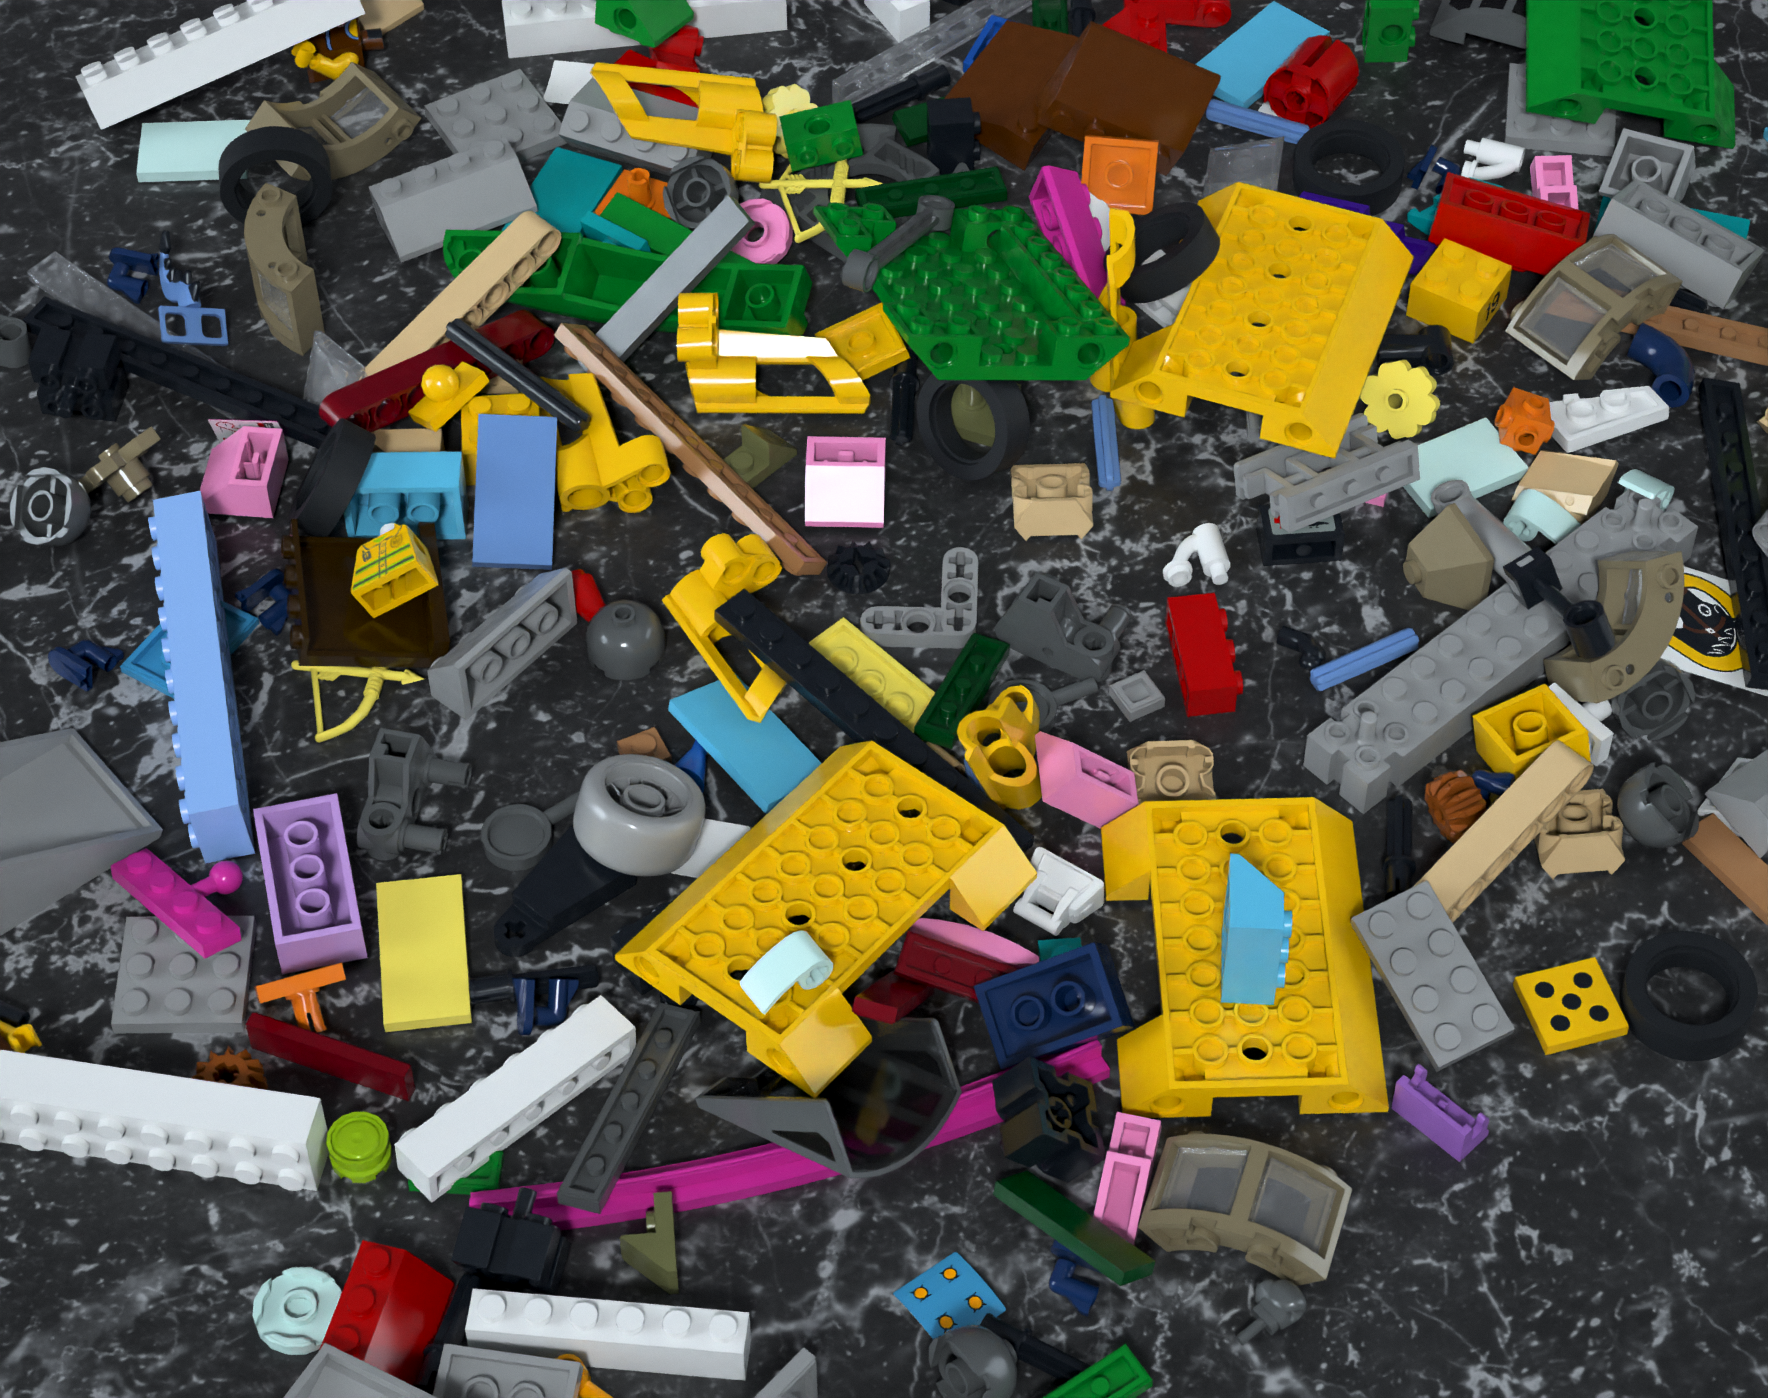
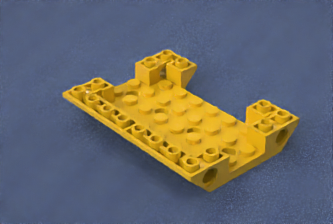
M1236 182L1198 201L1197 205L1203 209L1220 238L1219 251L1210 266L1192 282L1174 324L1133 342L1111 389L1110 398L1180 417H1185L1193 397L1263 415L1260 431L1261 439L1335 459L1412 266L1414 256L1381 218ZM1295 227H1300V228L1305 229V231H1298V230H1295L1294 228H1295ZM1280 274L1286 278H1276L1274 275ZM1254 322H1258V323H1262V324H1264V325H1266V326H1264V327H1257V326H1254V325H1252V324H1253ZM1239 372L1244 374L1245 376L1236 377L1231 375V373Z
M872 740L840 746L617 952L615 960L679 1005L683 1004L692 994L746 1031L748 1053L813 1098H816L872 1042V1035L860 1018L852 1012V1007L842 993L949 889L950 910L984 931L1037 878V872L1006 826ZM913 809L921 813L914 818H906L899 814L903 810ZM858 861L866 865L865 868L858 871H852L844 867L848 862L854 863ZM805 915L810 918L807 923L802 925H795L788 921L791 916ZM799 930L806 931L833 962L832 973L821 985L810 990L803 989L796 982L777 1000L766 1014H762L741 988L740 980L733 979L730 974L735 970L746 969L749 971L759 959L785 937Z
M1315 797L1145 801L1101 827L1106 901L1148 900L1149 885L1151 887L1161 1005L1160 1016L1117 1039L1122 1113L1145 1118L1210 1117L1213 1097L1297 1095L1299 1114L1388 1112L1389 1104L1370 957L1350 924L1352 917L1364 912L1353 821ZM1234 833L1241 836L1243 841L1231 844L1224 841L1222 836ZM1230 853L1240 854L1284 892V910L1292 911L1291 938H1289L1288 963H1285L1284 988H1276L1274 1005L1221 1003V938ZM1255 1047L1264 1051L1266 1056L1260 1060H1251L1243 1054V1051L1247 1048Z

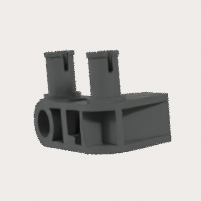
M1036 572L1013 600L1007 612L995 626V633L1000 641L1010 644V649L1081 680L1093 677L1096 682L1105 680L1112 672L1113 660L1121 649L1118 639L1132 622L1133 615L1127 607L1121 604H1113L1099 625L1087 621L1083 618L1068 585L1061 583L1051 574Z
M380 728L369 755L368 798L358 824V848L366 849L367 853L377 860L394 859L402 855L403 852H406L408 848L443 855L448 842V830L416 825L415 821L428 786H431L432 783L460 787L465 790L468 788L472 775L471 763L437 759L433 749L420 734Z

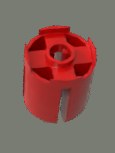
M1318 35L1309 37L1299 44L1267 79L1263 89L1264 103L1269 101L1272 110L1278 117L1306 124L1309 126V129L1322 124L1329 119L1354 91L1358 81L1357 77L1359 76L1358 60L1350 47L1339 39L1335 40L1332 44L1331 36Z

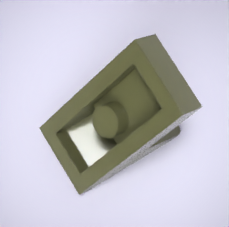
M743 424L741 426L742 446L723 459V461L753 489L795 457L797 449L769 429Z
M672 1191L653 1193L654 1211H646L647 1233L620 1236L621 1255L626 1263L668 1294H679Z

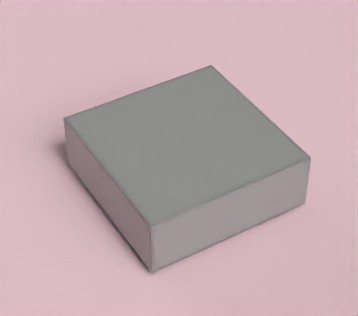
M1145 670L1109 685V695L1129 722L1165 707L1164 695Z

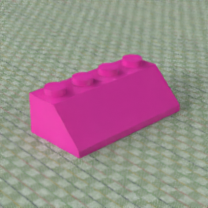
M1049 165L1041 167L1029 195L1039 229L1098 299L1107 284V273L1103 266L1106 251L1104 252L1100 240L1102 238L1100 222L1097 217H1092L1089 208L1091 199L1086 184H1081L1078 173L1075 171ZM1120 295L1121 305L1125 306V300Z

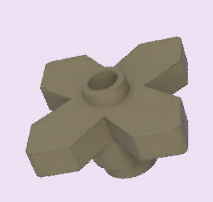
M151 426L122 448L115 443L98 456L101 461L85 473L86 475L78 481L82 483L87 494L107 481L118 497L123 496L127 503L131 502L153 486L148 478L151 474L139 459L161 438Z

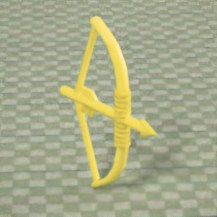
M847 159L837 161L835 164L833 179H805L802 174H799V176L797 174L793 175L791 174L792 169L789 164L779 180H771L769 184L759 183V187L761 189L779 190L795 233L794 240L796 243H801L822 233L825 229L819 222L812 228L801 232L787 193L800 194L805 189L832 188L830 202L844 204L846 188H862L883 183L864 177V179H848L849 165Z
M294 660L291 663V667L294 670L311 672L317 726L315 740L318 743L351 731L367 717L375 701L379 698L384 680L401 681L402 685L424 680V678L409 669H405L402 672L388 670L389 667L299 666L298 660ZM340 675L368 678L363 692L364 698L357 710L342 724L324 731L318 679L334 681Z

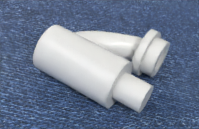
M1482 138L1481 142L1467 139L1464 154L1476 156V160H1473V162L1465 161L1461 176L1484 181L1502 178L1513 172L1519 173L1525 155V148L1487 138ZM1481 163L1489 166L1478 167V164Z
M1205 523L1196 527L1192 535L1180 543L1172 561L1163 568L1164 579L1171 586H1184L1190 582L1193 572L1192 565L1188 559L1194 552H1197L1204 574L1212 577L1213 583L1216 585L1226 583L1228 581L1227 571L1230 568V562L1218 526L1213 523Z

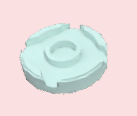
M292 1267L282 1271L283 1275L276 1277L274 1280L270 1278L261 1286L254 1299L252 1316L260 1338L271 1349L287 1355H306L320 1349L342 1291L327 1272L313 1267Z

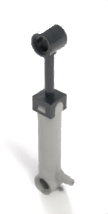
M1462 480L1447 481L1434 489L1431 494V501L1437 515L1450 504L1455 503L1494 557L1493 570L1510 585L1514 597L1529 610L1545 600L1563 617L1564 625L1577 656L1584 659L1598 658L1613 648L1615 636L1602 604L1596 600H1585L1573 604L1560 592L1563 588L1553 562L1538 546L1531 549L1472 496L1466 482Z

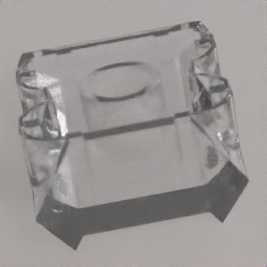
M1284 137L1210 148L1203 198L1236 182L1278 192Z
M321 330L314 331L303 399L320 406L323 399L330 393L368 376L365 372V367Z

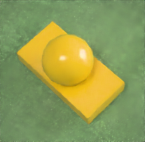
M463 361L454 370L447 365H433L422 376L421 387L426 396L410 409L408 413L414 422L437 432L480 392L490 380L484 371Z

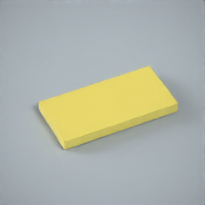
M844 617L809 642L813 648L914 733L916 723L936 692Z
M461 874L376 883L383 1024L385 1032L472 1023Z

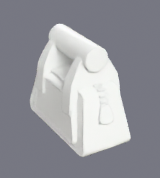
M1037 847L1030 861L1037 872V878L1023 891V898L1016 902L1013 912L1057 936L1070 922L1079 923L1103 906L1104 882L1043 847ZM1041 905L1054 912V914L1052 915L1038 906Z

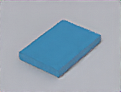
M220 600L221 607L224 608L226 613L229 637L228 644L226 641L227 648L229 645V650L232 654L259 625V619ZM159 624L123 662L120 668L122 673L174 699V693H169L165 678V670L170 669L171 662L166 663L161 642L162 638H167L168 632H163L161 624Z

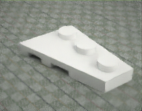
M1650 386L1603 390L1600 397L1583 399L1579 398L1578 393L1564 394L1563 401L1549 402L1551 420L1555 423L1552 437L1566 453L1667 420L1669 417V406Z

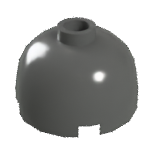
M703 156L686 158L674 166L669 173L671 178L668 181L667 187L664 186L663 189L664 207L671 219L690 230H695L727 195L734 197L737 202L739 198L737 182L734 180L731 172L716 160Z
M42 467L30 471L27 474L30 478L26 480L23 486L17 485L12 495L10 518L13 528L20 531L24 537L21 539L27 543L47 548L68 545L82 535L89 522L91 504L86 489L74 476L60 470Z
M621 599L609 602L599 608L588 623L585 645L589 663L594 669L596 665L599 669L603 670L604 676L610 679L629 681L643 678L650 674L652 666L656 665L658 661L660 665L664 660L667 645L661 620L650 607L639 601Z
M1660 658L1639 682L1625 692L1609 699V703L1615 720L1630 737L1637 739L1636 736L1648 735V740H1658L1672 734L1685 723L1689 716L1685 711L1689 707L1690 700L1694 704L1696 696L1693 683L1680 668L1671 661ZM1627 665L1626 672L1630 674L1632 668L1630 665Z
M1656 762L1637 770L1628 777L1618 793L1617 810L1618 818L1621 819L1623 824V832L1626 835L1631 836L1635 841L1649 848L1663 849L1681 844L1694 837L1699 829L1698 811L1690 813L1686 801L1693 797L1681 777L1665 764L1655 767Z
M967 1325L949 1330L934 1338L931 1342L928 1360L930 1368L936 1365L939 1367L943 1379L936 1382V1385L943 1398H1011L1016 1389L1017 1355L1013 1346L1007 1340L1002 1339L993 1331L980 1325Z

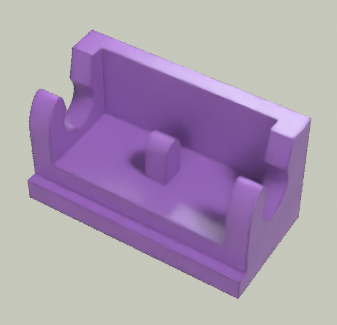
M1418 1064L1415 1067V1074L1411 1080L1403 1075L1396 1082L1391 1108L1460 1162L1488 1136L1489 1118L1481 1112L1477 1115L1476 1119L1427 1082V1070Z

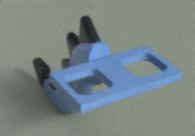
M163 230L159 244L160 283L165 297L172 303H178V306L158 307L162 343L227 346L228 336L225 309L200 308V282L194 281L192 283L191 270H186L183 275L182 270H176L175 267H171L172 259L169 258L171 250L169 230ZM165 314H178L184 317L186 336H171L167 333ZM201 316H216L220 319L221 338H209L203 335Z

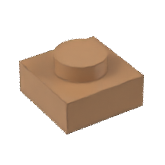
M655 727L617 741L620 755H647L672 764L671 754Z

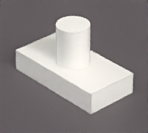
M1553 683L1549 686L1551 691L1588 731L1590 760L1592 764L1598 766L1608 758L1614 734L1601 723V721L1612 714L1610 703L1606 700L1600 703L1585 702L1580 705L1556 683Z

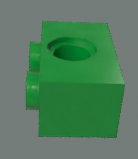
M1366 0L1361 37L1365 63L1407 62L1409 47L1415 46V26H1412V21H1416L1419 18V0Z
M851 100L779 116L792 172L863 155Z

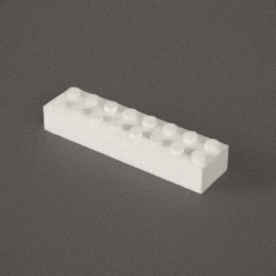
M246 0V2L233 7V4H227L213 11L214 16L200 21V18H195L180 25L181 30L168 36L164 32L147 40L148 45L137 50L134 47L125 48L114 54L115 59L105 64H101L100 61L88 64L81 69L82 74L75 77L102 130L366 13L360 0Z
M502 0L508 58L641 45L636 40L621 34L612 33L609 29L595 24L596 0ZM686 0L694 12V18L686 25L698 27V35L704 36V38L787 30L786 0Z
M0 1050V1142L21 1145L31 1151H41L43 1149L60 1151L76 1158L85 1156L106 1158L116 1164H127L129 1162L145 1164L161 1171H169L171 1169L190 1171L206 1178L216 1175L235 1178L246 1184L268 1183L279 1185L290 1191H299L301 1189L317 1191L329 1154L326 1145L328 1130L320 1098Z

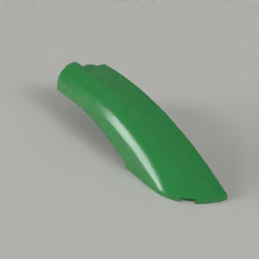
M446 229L443 240V254L446 265L453 277L456 278L503 231ZM561 232V242L557 250L505 302L552 314L606 324L669 256L584 238L581 233ZM719 262L690 293H718L719 329L802 336L808 324L804 311L812 287V281L804 265ZM678 306L654 331L677 333L679 326Z

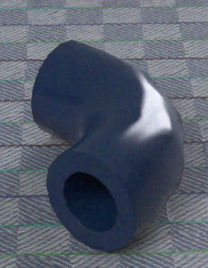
M1642 323L1630 345L1627 357L1648 367L1655 374L1656 379L1653 382L1652 389L1669 407H1680L1686 403L1692 394L1695 370L1687 352L1673 338L1652 326Z

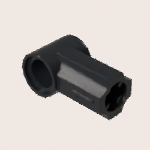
M1430 325L1422 328L1418 334H1384L1376 354L1377 367L1386 362L1404 359L1410 363L1411 367H1425L1429 375L1432 376L1448 373L1454 365L1450 331L1441 325Z

